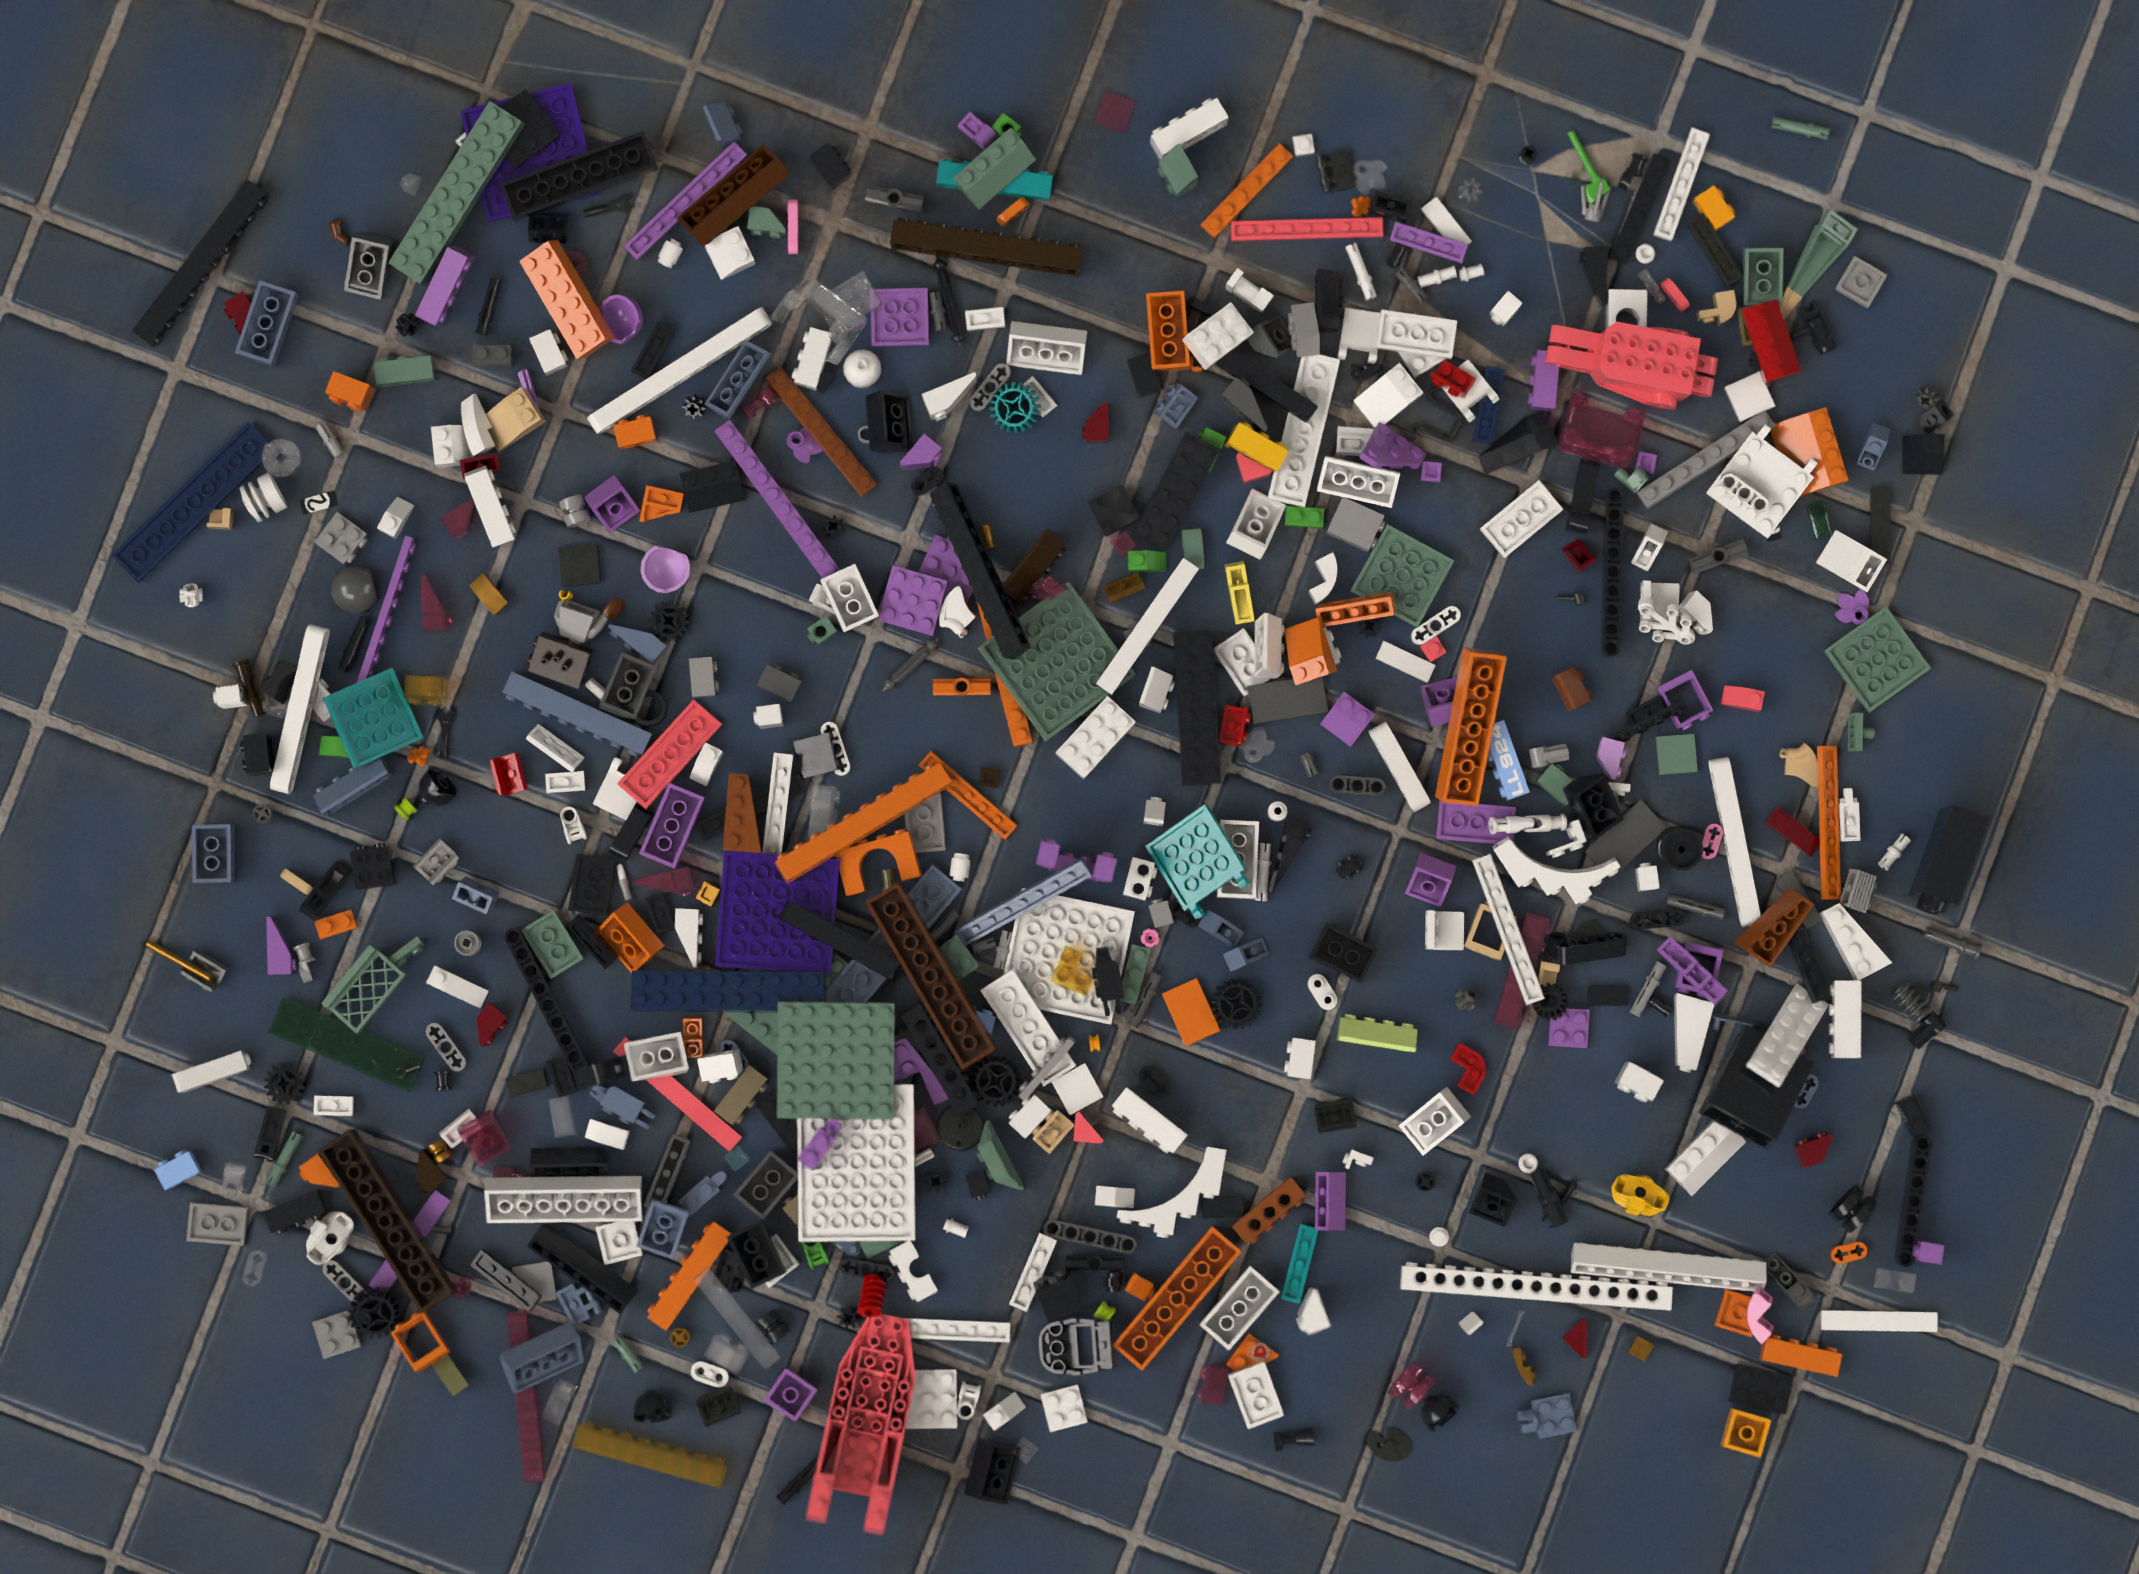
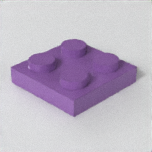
M1566 1008L1567 1011L1566 1013L1562 1012L1561 1018L1559 1016H1556L1557 1020L1550 1018L1548 1046L1587 1048L1590 1010Z

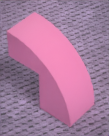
M1758 1286L1752 1295L1747 1315L1753 1335L1763 1344L1772 1334L1774 1328L1771 1323L1762 1317V1314L1771 1306L1773 1297Z

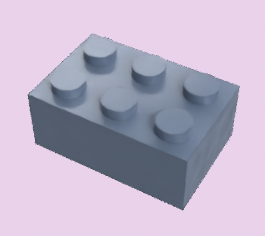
M192 825V883H235L234 825Z

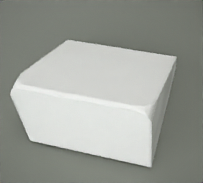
M1474 1312L1469 1313L1459 1322L1461 1328L1468 1335H1471L1483 1324V1321Z

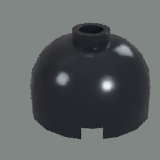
M430 768L420 779L419 792L421 799L428 805L445 806L456 797L457 790L448 777L444 779L440 776L442 772L434 768Z
M647 1390L645 1394L636 1399L633 1409L635 1421L645 1423L644 1419L651 1420V1423H659L669 1420L670 1416L672 1417L671 1402L664 1394L658 1393L657 1390Z
M1430 1395L1423 1401L1425 1405L1421 1410V1418L1425 1426L1432 1432L1436 1430L1435 1426L1439 1425L1442 1427L1450 1421L1457 1413L1455 1409H1460V1407L1448 1395Z

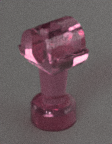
M769 386L760 392L759 398L751 406L746 404L742 409L752 419L756 416L755 411L763 406L765 409L770 407L779 398Z

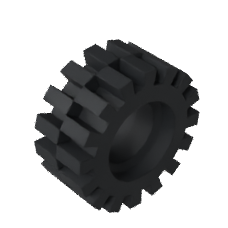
M1546 983V987L1542 984L1540 987L1544 998L1554 996L1557 998V1003L1552 1008H1546L1543 1006L1544 999L1532 1003L1534 1010L1542 1019L1546 1018L1547 1021H1550V1018H1553V1020H1557L1556 1016L1561 1018L1562 1012L1566 1013L1567 996L1560 986L1557 987L1554 983L1552 986L1550 983Z

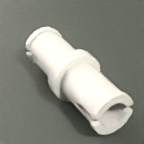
M1453 265L1439 271L1435 269L1432 273L1418 276L1417 278L1419 286L1423 288L1456 278L1457 273Z
M1900 834L1895 843L1887 848L1888 852L1878 862V865L1888 871L1894 861L1902 856V851L1911 840L1904 834Z

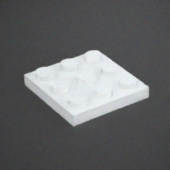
M956 1369L914 1370L916 1380L906 1429L957 1428Z

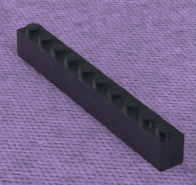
M248 179L134 327L133 333L152 347L162 342L164 339L163 334L167 329L170 330L174 326L176 317L184 313L190 299L193 300L197 296L198 288L209 280L211 271L219 267L224 254H228L232 250L233 242L236 238L242 237L248 223L251 224L256 218L255 213L259 208L262 209L267 204L268 195L266 192Z
M945 482L929 494L932 499V505L938 512L939 520L947 532V538L953 545L954 553L962 565V571L968 578L969 586L977 598V604L983 611L984 619L992 631V637L998 644L1000 654L1005 659L1015 660L1032 647L958 485Z

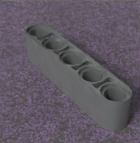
M1054 1219L1048 1220L1044 1225L1045 1234L1053 1238L1127 1254L1134 1252L1137 1247L1133 1237ZM1049 1223L1057 1224L1058 1231L1051 1234L1047 1231ZM1068 1227H1074L1077 1230L1075 1237L1069 1238L1066 1235ZM1088 1231H1093L1096 1235L1095 1240L1092 1242L1085 1240V1233ZM1107 1235H1111L1115 1239L1114 1244L1111 1246H1106L1103 1242L1104 1237ZM1130 1239L1133 1241V1248L1131 1250L1123 1248L1122 1243L1124 1240Z

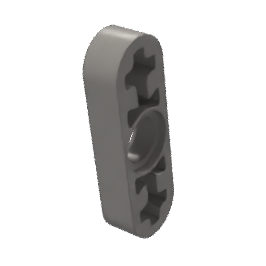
M1006 364L996 365L972 395L970 406L974 411H983L990 403V400L994 398L993 393H998V388L1002 387L1009 379L1010 368ZM1003 368H1005L1006 376L1002 375L998 379V381L1001 382L999 385L997 381L992 379L991 377L994 376V378L996 379V377L999 374L997 370H1002ZM989 382L994 383L996 386L995 391L992 393H988L985 390V385ZM982 391L989 399L987 400L984 397L982 400L983 406L978 405L975 407L974 399L979 400L982 396L979 392Z
M438 1023L429 1024L426 1028V1035L450 1069L462 1071L467 1064L464 1055L442 1025ZM432 1027L440 1029L438 1031L440 1037H443V1035L446 1036V1038L441 1039L438 1042V1044H436L435 1042L436 1040H439L437 1036H431L430 1034L432 1032ZM446 1041L452 1046L448 1053H444L441 1050V1044ZM455 1050L457 1054H454L456 1059H462L460 1068L453 1066L454 1060L452 1057L449 1060L446 1057L453 1054Z
M330 1260L323 1265L324 1275L350 1301L357 1302L354 1299L355 1294L353 1292L350 1295L347 1293L354 1285L357 1286L354 1289L357 1293H360L361 1290L365 1294L368 1293L339 1262ZM336 1265L335 1271L338 1274L342 1271L344 1274L340 1275L335 1281L334 1278L337 1276L333 1272L329 1274L327 1266ZM343 1277L350 1279V1287L343 1288L340 1285Z

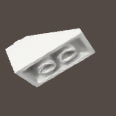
M1399 363L1353 402L1375 428L1379 422L1383 425L1387 424L1420 398L1423 391Z
M975 372L922 394L923 402L931 420L941 421L947 418L946 415L953 410L977 382Z
M1252 489L1226 543L1261 559L1286 505L1267 499L1268 496Z
M855 564L820 579L843 632L879 616Z
M681 1032L624 1043L632 1082L687 1073L689 1070Z
M1446 1087L1401 1123L1399 1127L1419 1152L1425 1155L1471 1118V1116L1448 1087Z

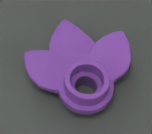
M805 428L800 432H791L787 436V445L793 449L795 458L800 462L809 463L810 455H817L823 451ZM798 439L799 443L795 444L793 440Z
M1859 589L1854 597L1848 594H1839L1838 604L1841 609L1835 613L1839 621L1843 623L1853 622L1856 625H1861L1868 620L1869 612L1867 607L1869 599L1862 589ZM1857 612L1862 614L1861 619L1856 618Z

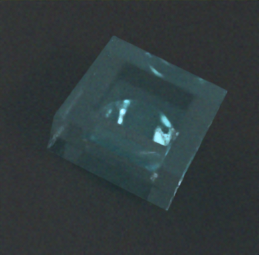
M740 1145L724 1156L735 1172L750 1161V1158Z

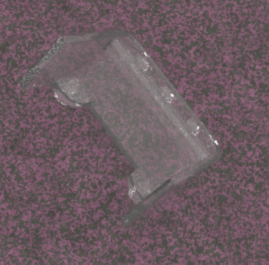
M807 278L784 296L770 316V319L782 324L791 310L799 309L804 302L808 303L833 322L828 334L829 338L836 345L826 360L838 365L864 328L866 317L861 311L817 279Z

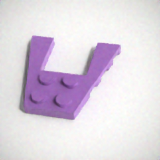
M905 1036L895 1039L894 1082L920 1072L933 1104L936 1105L948 1100L936 1076Z

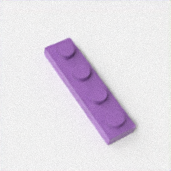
M1395 222L1390 237L1391 241L1463 263L1468 248L1467 244Z

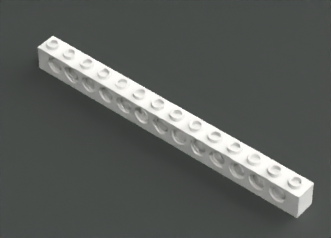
M1406 1262V1266H1401L1400 1289L1659 1310H1671L1673 1287L1668 1286L1667 1282H1656V1285H1649V1281L1637 1280V1284L1629 1283L1628 1279H1618V1282H1610V1278L1599 1277L1598 1281H1593L1590 1276H1579V1279H1571L1572 1275L1560 1274V1278L1552 1277L1551 1273H1541V1276H1533V1272L1522 1271L1521 1275H1516L1513 1270H1502V1273H1494L1495 1269L1483 1268V1272L1475 1271V1267H1464V1270H1456V1266L1445 1265L1444 1269L1437 1268L1436 1264H1425V1267H1417L1418 1263ZM1422 1271L1425 1273L1426 1278L1423 1282L1419 1283L1416 1281L1415 1276L1418 1272ZM1438 1273H1443L1445 1276L1442 1284L1435 1282V1276ZM1461 1274L1464 1277V1282L1458 1286L1454 1283V1278L1456 1275ZM1476 1276L1483 1278V1284L1480 1287H1476L1473 1284ZM1499 1277L1502 1279L1503 1284L1500 1288L1496 1289L1492 1283L1495 1278ZM1515 1279H1519L1522 1282L1519 1290L1512 1288V1282ZM1538 1280L1541 1283V1288L1535 1292L1532 1290L1531 1284L1533 1281ZM1554 1282L1560 1284V1290L1557 1293H1553L1550 1289L1551 1284ZM1576 1283L1580 1289L1577 1294L1573 1295L1570 1292V1286ZM1592 1285H1596L1599 1289L1598 1294L1595 1296H1591L1589 1293V1288ZM1615 1286L1618 1289V1294L1612 1298L1609 1296L1608 1290ZM1631 1288L1637 1290V1296L1634 1299L1628 1297V1290ZM1653 1289L1656 1292V1298L1650 1301L1647 1298V1292Z

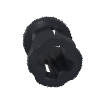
M1532 145L1524 146L1520 152L1519 161L1527 166L1533 164L1537 158V149ZM1526 152L1532 154L1530 159L1529 157H1524Z
M451 1071L434 1072L437 1083L435 1091L452 1090L449 1076Z

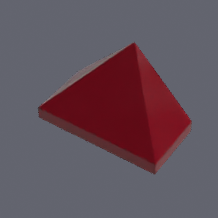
M1580 1319L1562 1337L1581 1358H1587V1319Z

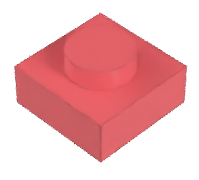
M1437 636L1420 646L1429 662L1447 653Z

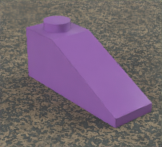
M266 917L268 975H292L294 970L297 969V961L293 959V954L274 918Z

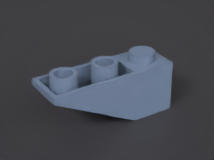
M611 624L608 625L609 629H611L609 633L617 640L619 638L623 639L626 642L624 646L631 652L636 650L640 654L638 657L640 660L647 663L650 662L652 665L668 648L652 633Z

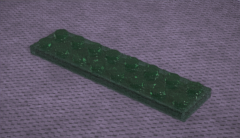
M284 997L268 1030L269 1034L408 1093L411 1092L421 1068L407 1073V1076L402 1079L398 1077L403 1076L404 1071L402 1069L395 1070L398 1067L407 1068L419 1063L422 1067L425 1057L362 1030L359 1034H356L345 1023Z

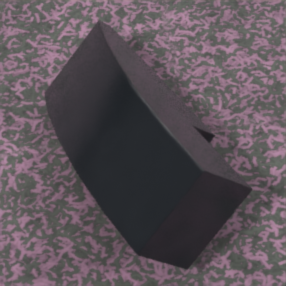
M336 861L301 904L299 911L315 922L352 872Z

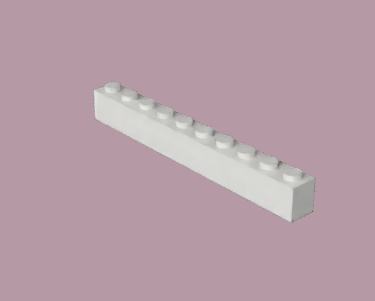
M1574 1243L1571 1252V1273L1755 1291L1758 1286L1764 1290L1766 1285V1262L1758 1260L1749 1261L1738 1258L1729 1259L1719 1256L1709 1257L1699 1254L1689 1255L1680 1252L1669 1253L1660 1250L1650 1251L1641 1248L1630 1249L1586 1243Z

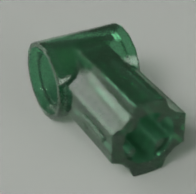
M1820 500L1810 503L1807 507L1814 539L1831 536L1826 513L1827 507ZM1815 504L1821 507L1819 515L1815 514L1812 510Z

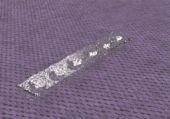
M709 1267L694 1278L696 1284L764 1369H767L780 1358Z

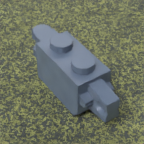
M597 1085L590 1091V1095L603 1106L602 1110L610 1115L614 1112L620 1116V1121L628 1125L631 1122L649 1129L650 1125L637 1118L641 1112L649 1118L654 1119L656 1116L644 1109L645 1102L616 1086L605 1088Z
M719 1171L713 1177H705L683 1196L676 1206L689 1211L688 1217L692 1216L721 1191L719 1187L727 1179L725 1171Z

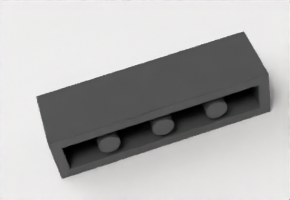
M676 1134L671 1135L643 1206L649 1208L652 1199L664 1203L668 1202L692 1142L691 1140Z

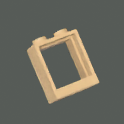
M1485 901L1484 904L1480 903L1465 940L1464 948L1500 961L1505 950L1503 942H1501L1497 951L1472 941L1483 910L1491 913L1488 902Z

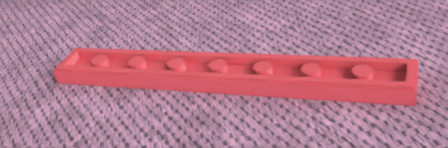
M1383 217L1231 221V241L1375 238L1384 236Z
M625 1037L613 1052L619 1057L626 1055L624 1043L631 1041ZM672 1076L647 1079L652 1086L729 1152L742 1138Z

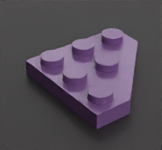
M1379 422L1359 458L1374 468L1389 466V468L1402 469L1404 466H1410L1411 469H1418L1426 453L1392 431L1388 426Z

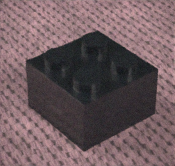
M267 733L242 735L243 740H240V748L245 756V759H242L243 771H246V774L251 776L272 774L275 765L272 736Z

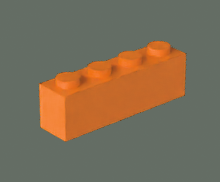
M1771 1334L1762 1344L1759 1359L1838 1377L1842 1354L1837 1353L1838 1349L1826 1347V1350L1818 1349V1344L1808 1342L1807 1346L1800 1345V1340L1789 1338L1788 1342L1782 1341L1781 1336Z

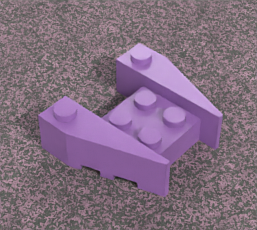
M1046 839L1045 842L1041 841L1036 865L1057 872L1079 859L1074 858V854L1063 852L1060 855V845H1057V841ZM1103 852L1102 855H1098L1096 863H1093L1092 858L1082 856L1093 872L1092 876L1087 879L1111 883L1117 859L1113 858L1114 855Z

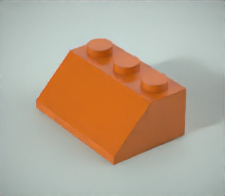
M628 902L614 911L596 930L631 973L632 971H638L665 946Z

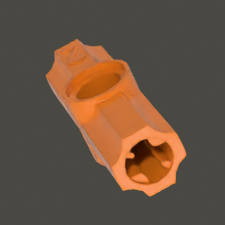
M991 678L933 679V696L991 695ZM960 682L966 683V691L959 692L956 689L957 684Z

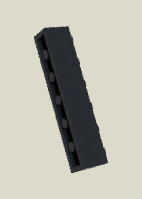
M545 1222L527 1245L529 1249L620 1315L638 1291L631 1283L622 1279L616 1272L611 1271L599 1260H596L584 1249L578 1247L569 1238L563 1236L554 1227L549 1226Z

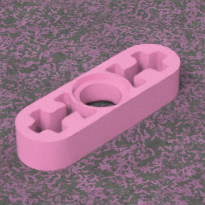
M788 199V254H798V199Z

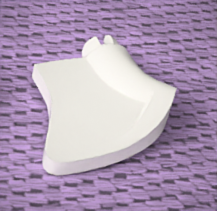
M956 586L945 598L940 609L939 623L940 627H948L955 634H958L960 638H963L968 634V630L965 627L976 616L968 608L961 586Z

